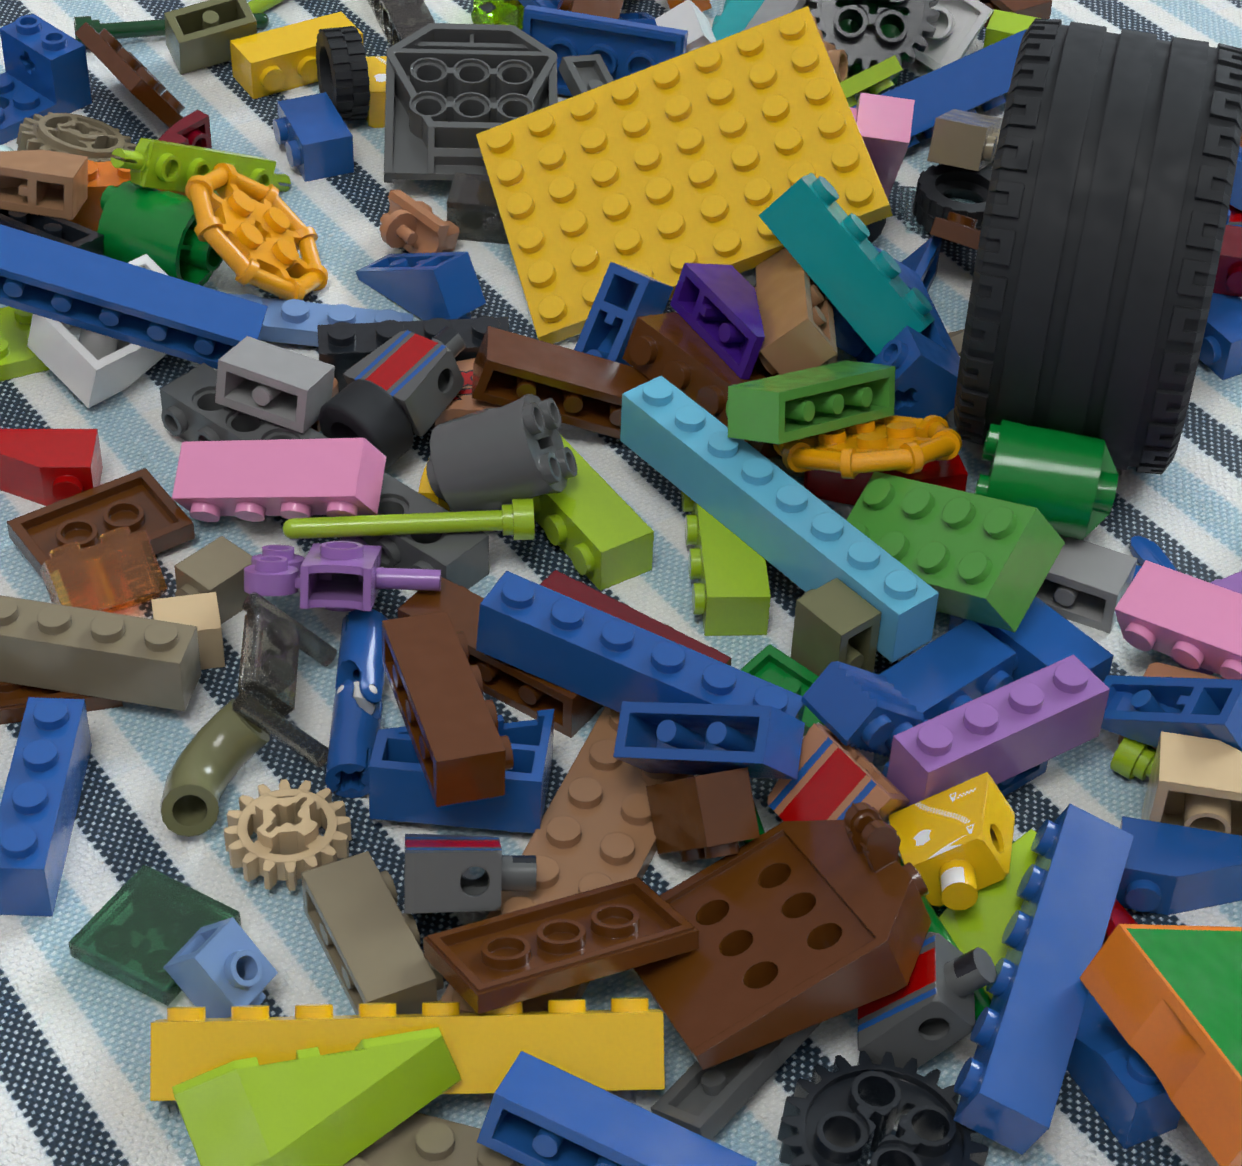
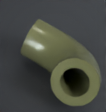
M231 699L196 733L181 752L167 776L160 803L162 821L169 830L177 835L197 836L211 829L217 821L219 800L227 785L241 767L270 740L264 725L240 701Z

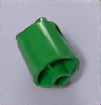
M131 181L123 182L118 187L110 185L102 193L100 200L102 214L97 232L104 235L103 256L128 263L147 254L168 276L201 286L208 282L213 272L222 263L223 259L207 242L199 241L195 234L194 228L197 223L192 201L187 196L143 187L131 183Z
M1001 419L1000 425L990 424L982 454L983 461L991 462L989 474L979 475L974 494L1035 507L1059 536L1083 540L1111 513L1119 474L1104 439L1049 428L1027 426Z

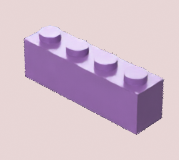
M1071 655L894 735L887 779L910 800L906 805L907 807L985 772L989 773L995 784H999L1098 737L1110 689L1075 655Z

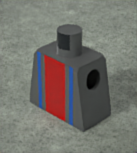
M448 326L444 327L431 340L408 330L400 331L343 373L347 384L362 379L371 381L384 388L405 411L412 426L413 434L422 437L463 388L464 379L455 361V357L465 349V342L454 329Z
M405 834L404 913L501 910V891H536V855H502V848L498 837ZM471 867H480L485 870L484 874L477 879H468L462 875Z
M928 932L907 986L895 993L858 1007V1050L866 1051L871 1061L875 1064H881L885 1053L891 1052L895 1067L904 1068L911 1058L917 1059L918 1067H920L969 1035L975 1025L974 991L995 982L997 976L995 965L989 954L979 947L963 954L939 933Z

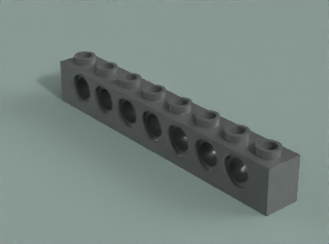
M205 363L198 365L160 388L161 419L164 427L172 435L179 436L185 441L327 438L311 427L304 433H300L215 403L217 371ZM384 472L377 515L449 512ZM311 515V518H312V517H329V516H327V515ZM483 531L358 537L368 545L382 546L381 566L384 568L441 570V577L467 589L489 574V535Z

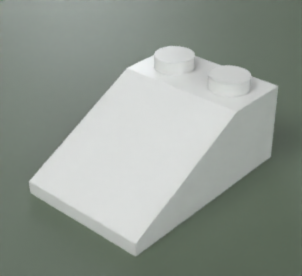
M939 0L936 6L931 7V9L940 12L938 21L929 23L936 28L933 38L923 37L928 43L924 52L914 49L916 59L933 70L961 59L994 10L979 0Z
M147 254L128 262L129 264L167 275ZM33 314L28 348L87 408L127 389L166 355L162 352Z

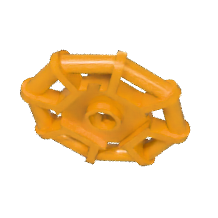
M218 163L211 172L189 178L186 183L185 193L187 198L192 201L197 223L194 232L199 241L207 242L236 274L235 280L243 286L249 283L283 300H303L304 296L308 293L325 288L328 281V272L320 261L316 246L318 235L313 227H307L280 198L277 187L273 184L265 186L238 173L236 168L228 163Z
M893 415L779 445L773 444L775 451L782 456L785 467L791 471L821 470L841 473L843 479H854L859 473L897 470L906 474L918 473L927 463L935 460H949L957 456L962 447V440L958 432L949 429L947 421L940 416L929 415L923 419Z

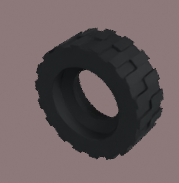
M347 26L320 29L317 34L316 43L317 78L320 93H327L343 121L367 118L370 100L368 64L362 38L357 27Z
M939 164L937 166L932 165L926 171H922L917 182L912 212L913 217H916V222L930 233L935 217L947 219L950 211L978 220L975 229L981 230L992 170L983 168L980 171Z

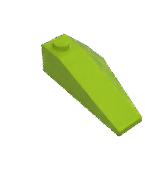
M437 1027L363 1039L356 1046L355 1050L320 1055L318 1047L296 1050L295 1060L259 1065L257 1057L234 1060L175 1085L172 1089L201 1166H343L459 1082L461 1077L441 1031Z

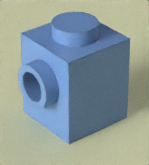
M233 917L201 927L163 967L195 1006L206 1007V1018L231 1017V1006L260 1005L266 997L262 990L278 973Z

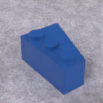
M554 709L537 711L536 720L504 723L502 715H497L498 733L500 736L507 735L509 737L514 759L513 769L505 771V795L440 807L435 805L406 726L379 729L368 766L370 819L534 833L536 829L541 827L553 762Z

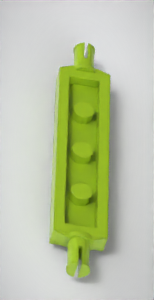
M142 137L135 151L122 148L114 149L112 155L124 159L111 157V163L115 168L131 169V183L148 188L185 193L186 183L189 178L211 172L218 163L231 164L238 173L265 186L273 184L280 192H286L290 187L279 183L291 184L288 175L274 173L276 161L264 157Z

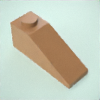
M49 150L0 151V209L69 220L74 219L88 198V156Z

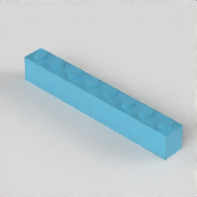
M663 376L656 377L622 393L620 441L805 592L817 589L829 581L838 578L879 610L882 614L877 651L893 663L932 640L939 592L746 441L729 438L727 426Z

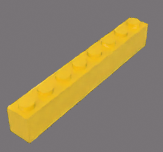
M642 997L611 998V1010H586V999L548 1000V1011L523 1012V1001L481 1014L460 1013V1002L458 1001L422 1002V1014H397L396 1003L358 1004V1015L333 1016V1004L295 1005V1016L269 1017V1005L231 1006V1018H206V1007L201 1006L167 1008V1019H158L151 1022L150 1101H176L173 1094V1086L234 1060L257 1057L259 1065L295 1060L296 1050L318 1047L320 1055L355 1050L356 1046L363 1039L437 1027L441 1031L461 1077L459 1082L442 1094L495 1093L521 1051L606 1091L665 1089L663 1011L660 1009H648V998Z

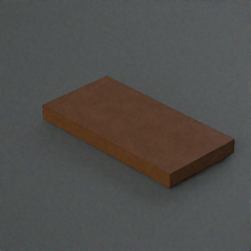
M635 877L431 934L423 938L424 957L476 1013L481 1014L699 949V930L640 878Z

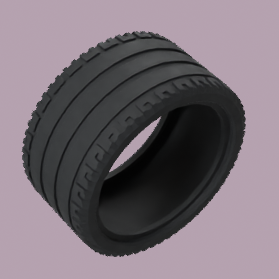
M1035 18L1024 33L1018 50L989 184L960 355L954 405L955 427L962 440L983 446L990 424L1000 425L1001 419L1027 426L1049 428L1104 439L1116 469L1127 470L1128 466L1136 467L1137 473L1163 474L1175 457L1183 430L1226 227L1242 135V49L1218 43L1217 48L1209 47V42L1172 37V41L1157 40L1158 34L1122 29L1121 34L1106 32L1107 27L1072 21L1068 26L1062 25L1061 19Z

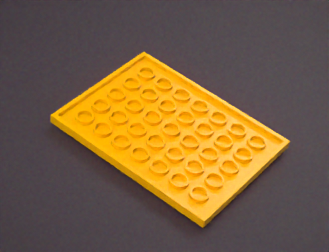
M808 6L476 134L537 337L540 341L551 344L581 334L610 262L636 270L674 287L669 300L673 297L684 263L732 265L739 273L755 268L784 248V245L758 215L800 178L810 173H813L816 178L819 176L824 177L837 191L839 198L836 202L847 215L855 214L865 225L893 216L889 201Z

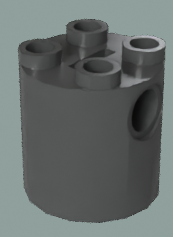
M526 394L502 407L485 408L438 424L431 433L430 458L426 466L428 481L435 495L443 499L453 512L501 510V505L512 504V499H526L562 492L567 486V479L577 475V464L572 451L568 447L564 448L558 430L562 424L561 415L556 403L551 398L541 401L536 395Z

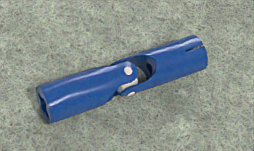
M355 609L349 612L342 621L335 684L336 693L333 703L325 783L331 792L335 791L336 795L345 798H359L369 794L368 766L377 731L381 728V698L385 683V670L382 661V621L388 619L374 609L371 611Z

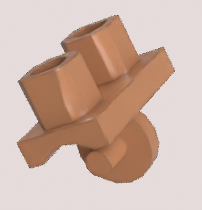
M390 190L388 196L390 202L389 211L382 215L379 229L381 231V238L391 248L403 247L409 253H438L455 250L460 233L458 226L451 221H443L433 214L432 208L423 201H415L401 190Z

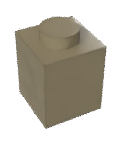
M220 536L174 566L177 587L175 596L216 592L220 621L223 624L260 599L258 595L244 592V568L251 565L252 556L225 537Z

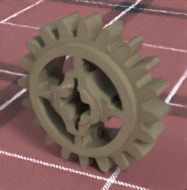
M48 112L45 116L34 114L33 119L25 117L23 124L20 123L16 142L18 144L17 151L49 150L88 156V160L94 162L111 161V157L124 159L112 155L114 149L122 148L135 151L137 145L131 143L132 138L130 136H122L119 129L113 128L102 121L77 114Z

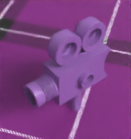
M344 537L338 541L324 542L322 544L313 543L305 558L294 554V547L266 545L262 547V554L252 556L251 565L244 568V592L258 596H286L295 594L300 589V609L325 607L327 610L339 612L353 611L355 609L371 611L380 589L440 591L441 570L382 568V546L368 545L358 537Z

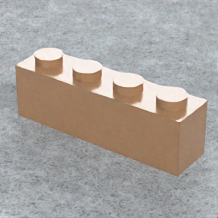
M784 247L757 265L756 286L754 288L765 334L758 357L765 369L772 375L777 373L781 375L820 366L837 354L832 303L789 251Z

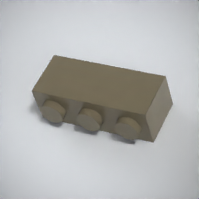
M957 109L936 117L927 161L980 171L995 159L1003 118Z
M369 851L301 873L304 912L356 1015H358V1004L396 1003L397 1014H422V1002L437 1001V991L444 988L443 977L424 957L420 948L419 931L412 914L401 913L397 905L398 897L391 875L387 870L379 872Z

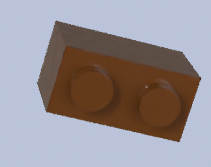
M748 767L646 786L658 854L679 851L681 862L705 858L710 859L740 853L739 841L760 838Z

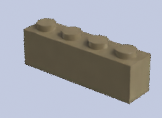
M0 595V682L173 710H186L202 674L197 626Z

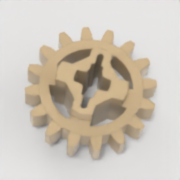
M281 779L279 790L271 791L264 784L258 785L259 797L253 799L250 796L242 795L239 797L240 810H229L227 813L228 827L224 828L226 851L229 852L230 865L232 868L243 867L244 880L247 882L256 879L258 876H263L265 889L271 890L277 881L280 880L286 881L289 891H295L297 880L302 879V872L335 862L337 858L341 859L349 856V841L352 840L350 817H346L345 803L343 800L332 802V794L329 788H324L316 794L312 793L311 781L305 780L298 789H290L288 780ZM321 826L326 831L324 836H321L319 834V828ZM253 832L257 834V840L254 843L251 840Z

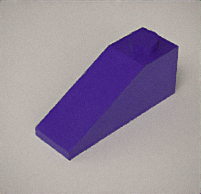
M684 263L670 306L740 379H750L765 338L755 288L732 265Z

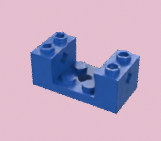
M35 14L21 16L15 22L0 28L6 71L0 74V145L18 137L20 123L23 124L25 117L33 119L34 114L45 116L48 112L72 113L92 104L84 44Z
M874 246L879 253L882 251L876 246ZM894 259L901 269V273L898 276L910 290L915 287L925 295L932 306V310L929 313L935 320L920 333L907 325L876 356L832 304L836 344L838 348L855 357L857 362L895 366L894 415L923 419L929 415H937L944 418L955 405L960 357L919 274Z

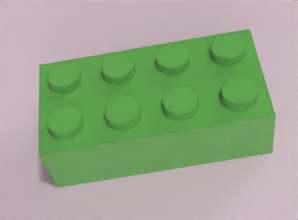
M880 472L873 473L846 519L939 592L936 611L1011 632H1016L1065 544L1059 534L1035 507Z

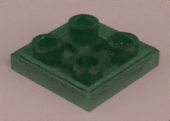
M143 865L69 941L70 954L72 957L168 1006L182 990L163 967L201 927L231 917L241 926L240 912L151 867Z

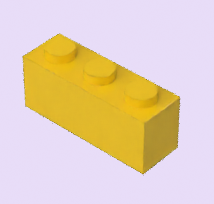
M340 11L230 40L233 77L252 99L318 82L316 43L319 30L355 25ZM358 29V32L361 35L363 43V33Z

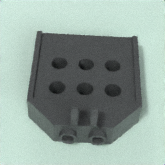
M429 23L388 48L386 55L384 183H393V179L490 181L476 134L558 103L557 53L515 25Z

